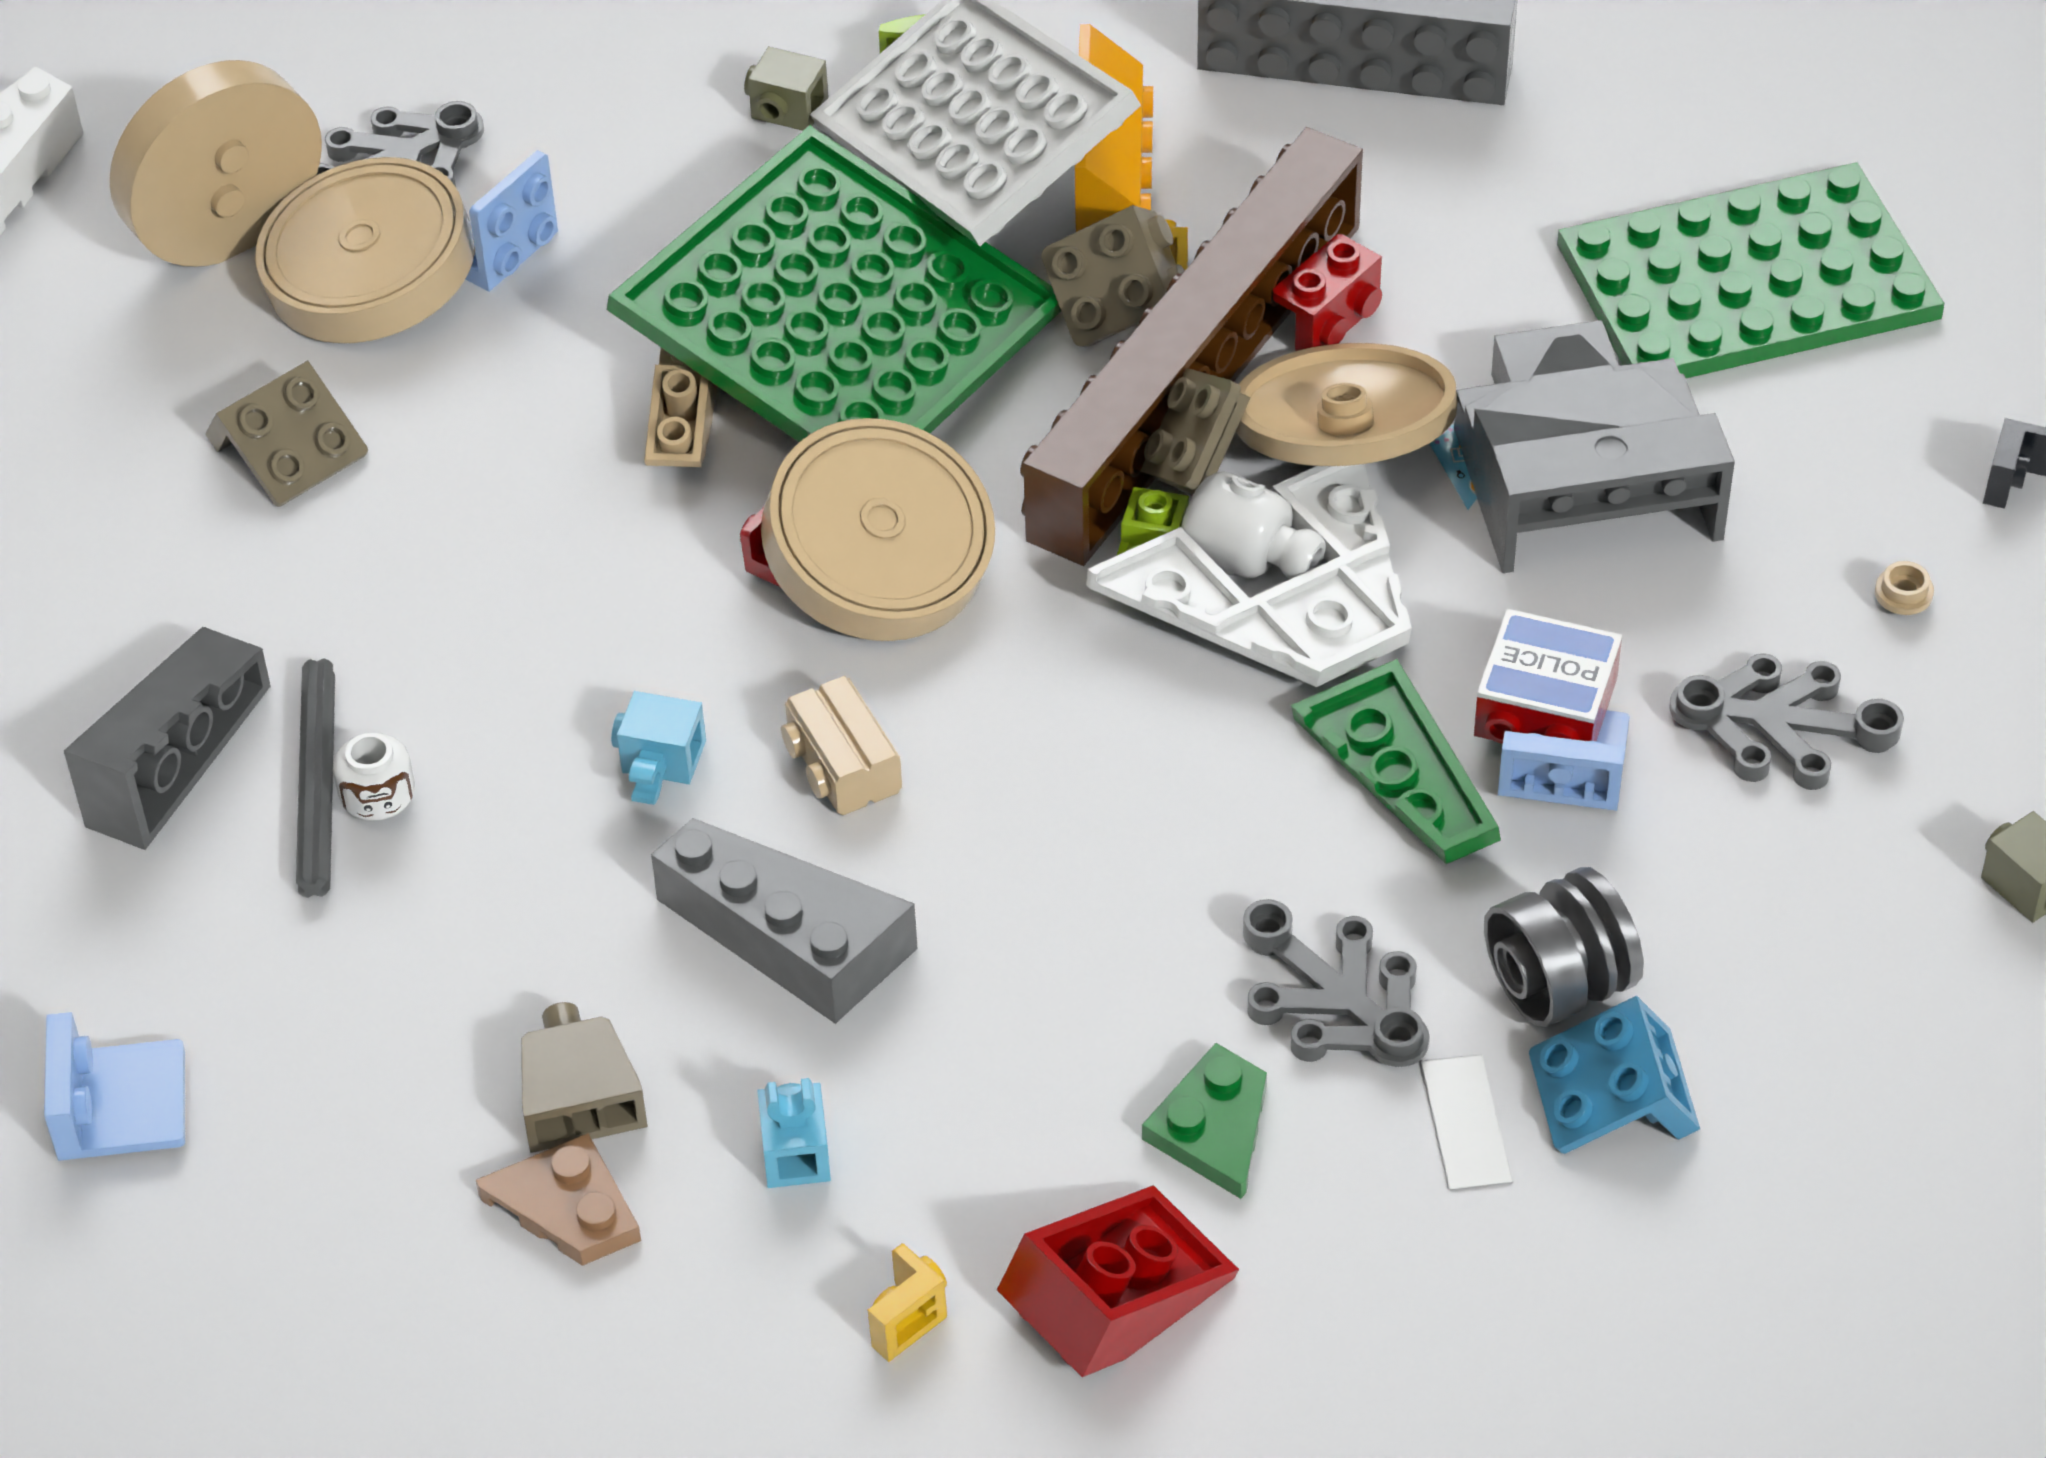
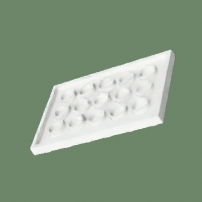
M942 0L814 110L810 116L821 131L851 153L918 196L937 216L978 246H981L990 237L999 233L1004 225L1030 202L1039 198L1044 190L1070 167L1079 163L1085 154L1110 132L1119 128L1125 119L1135 112L1141 104L1131 89L995 0Z

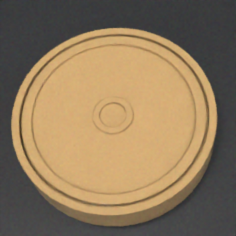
M226 60L192 69L176 77L154 93L135 113L123 131L114 151L110 168V193L114 208L122 221L142 244L164 261L192 267L209 266L224 262L255 247L263 225L278 204L293 190L317 175L322 152V139L318 120L307 102L277 72L262 64L243 60Z
M379 157L353 161L334 167L316 175L293 190L278 204L263 225L257 240L255 262L258 275L275 312L291 329L301 335L323 342L358 343L377 340L404 331L439 310L451 299L465 281L474 260L475 246L468 214L458 190L447 176L432 166L419 161L396 157Z
M863 418L841 421L825 426L804 438L789 452L777 471L765 502L761 535L765 557L777 583L785 594L807 615L819 623L846 635L875 641H896L930 633L954 619L966 607L977 590L991 559L995 542V521L990 499L981 480L965 459L952 447L934 435L905 423L885 419Z

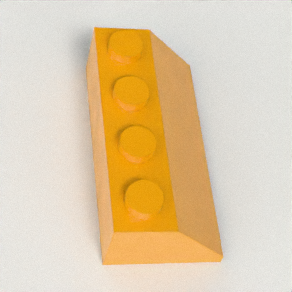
M1080 24L1079 56L1131 89L1141 106L1125 119L1119 128L1110 132L1075 165L1076 232L1132 205L1151 210V193H1141V189H1152V157H1142V153H1152L1153 121H1143V118H1153V86H1143V64L1091 24Z

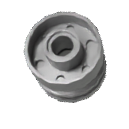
M1579 867L1568 872L1563 879H1553L1546 882L1540 890V895L1536 892H1524L1490 907L1484 916V937L1488 956L1496 977L1511 1003L1525 1019L1535 1026L1547 1027L1580 1012L1587 1004V998L1591 1001H1604L1610 998L1615 991L1623 992L1636 986L1643 977V952L1631 914L1615 888L1602 874L1591 867Z

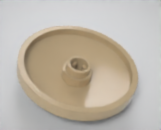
M1343 343L1307 348L1275 358L1254 369L1239 383L1241 387L1240 393L1251 398L1236 432L1241 440L1252 449L1271 458L1290 463L1312 466H1350L1383 461L1410 453L1431 443L1450 427L1457 413L1456 382L1450 370L1438 360L1404 347L1375 343Z

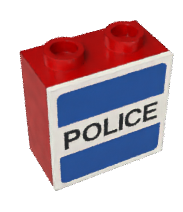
M1507 609L1477 692L1474 736L1493 740L1500 744H1503L1505 731L1525 734L1535 733L1543 736L1580 741H1597L1618 677L1622 634Z

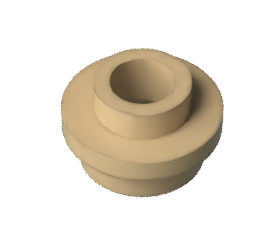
M1899 561L1889 565L1879 575L1875 585V597L1880 605L1888 611L1900 615H1913L1924 611L1930 606L1934 595V586L1926 569L1910 561Z

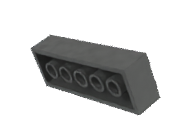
M1198 0L1197 69L1505 105L1513 65L1518 0Z

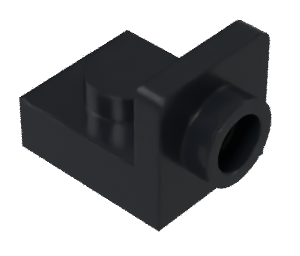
M2008 418L2004 419L1983 504L2004 509L2011 487L2022 489L2027 472L2046 476V427Z

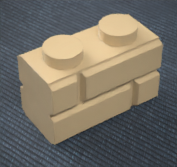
M844 675L821 684L819 690L815 691L811 688L788 698L787 702H785L787 724L781 726V735L790 756L793 759L802 756L807 763V779L818 799L827 796L837 813L843 816L866 807L871 800L876 803L899 793L902 788L900 756L850 678Z

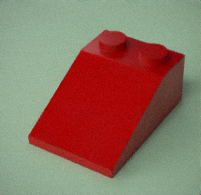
M1152 1185L1024 1233L997 1291L1060 1354L1062 1359L1083 1378L1129 1358L1236 1277L1239 1268Z

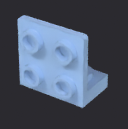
M539 150L534 152L470 208L469 214L475 255L465 280L490 292L504 278L512 275L519 265L536 250L549 243L558 232L547 154Z
M1607 710L1597 741H1580L1543 736L1535 733L1525 734L1505 731L1498 795L1617 811L1630 719L1629 714Z
M72 1012L48 1014L46 1017L44 1117L58 1161L182 1147L185 1144V1048L183 1041L173 1039L92 1048L89 1036L79 1037Z

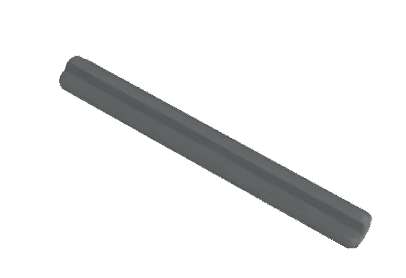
M325 658L319 661L309 659L302 666L296 883L299 894L306 898L313 895L320 897L326 895L330 890L335 673L333 672L332 662Z

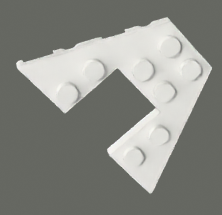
M1365 464L1315 466L1272 486L1271 491L1285 498L1291 505L1293 513L1292 526L1296 530L1311 529L1322 536L1326 542L1323 557L1328 562L1251 598L1234 583L1182 527L1088 568L1086 585L1089 589L1315 687H1319L1409 644L1412 629L1407 608L1401 603L1402 589L1398 574L1393 573L1389 558L1390 544L1383 517L1377 512L1378 498L1375 489H1371Z

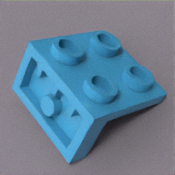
M1637 995L1531 1047L1529 1050L1531 1064L1553 1144L1562 1154L1581 1147L1643 1116H1646L1653 1124L1659 1121L1678 1140L1700 1130L1671 1029Z

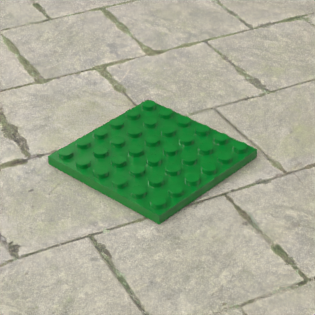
M811 125L609 294L606 308L614 316L798 442L825 426L841 421L863 418L897 421L931 433L1061 312L1056 295L1050 284L987 242L978 246L937 216L918 196Z

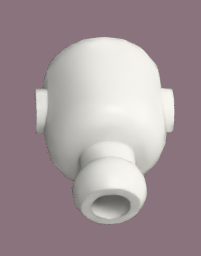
M1226 471L1214 473L1204 479L1193 494L1182 521V528L1227 575L1236 574L1245 578H1256L1267 572L1274 564L1280 567L1282 573L1287 578L1292 579L1320 566L1326 549V542L1317 532L1306 528L1300 530L1291 528L1293 513L1291 505L1285 498L1266 489L1265 485L1255 484Z

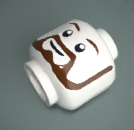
M364 733L350 739L336 753L333 775L338 797L343 808L352 816L366 821L384 820L396 816L408 806L414 795V775L407 749L395 737L383 733Z

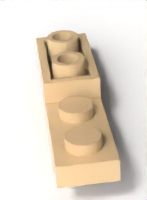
M663 348L660 349L659 365L655 364L644 458L645 465L701 467L709 441L718 386Z

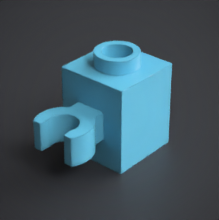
M634 691L626 712H619L616 715L612 728L611 743L613 747L619 748L622 773L629 774L630 782H636L631 796L632 801L655 805L660 795L663 780L690 785L706 743L702 702Z
M809 1078L801 1079V1084L787 1083L777 1087L776 1082H768L765 1089H758L767 1187L776 1188L831 1181L821 1084L812 1083Z

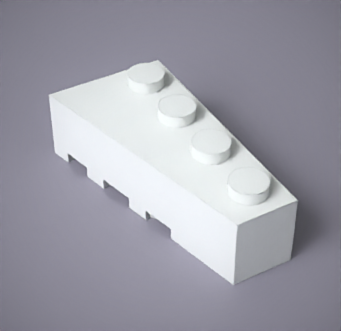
M37 67L31 69L0 93V236L6 229L4 220L16 206L23 208L34 195L32 186L40 176H49L83 135L72 86Z

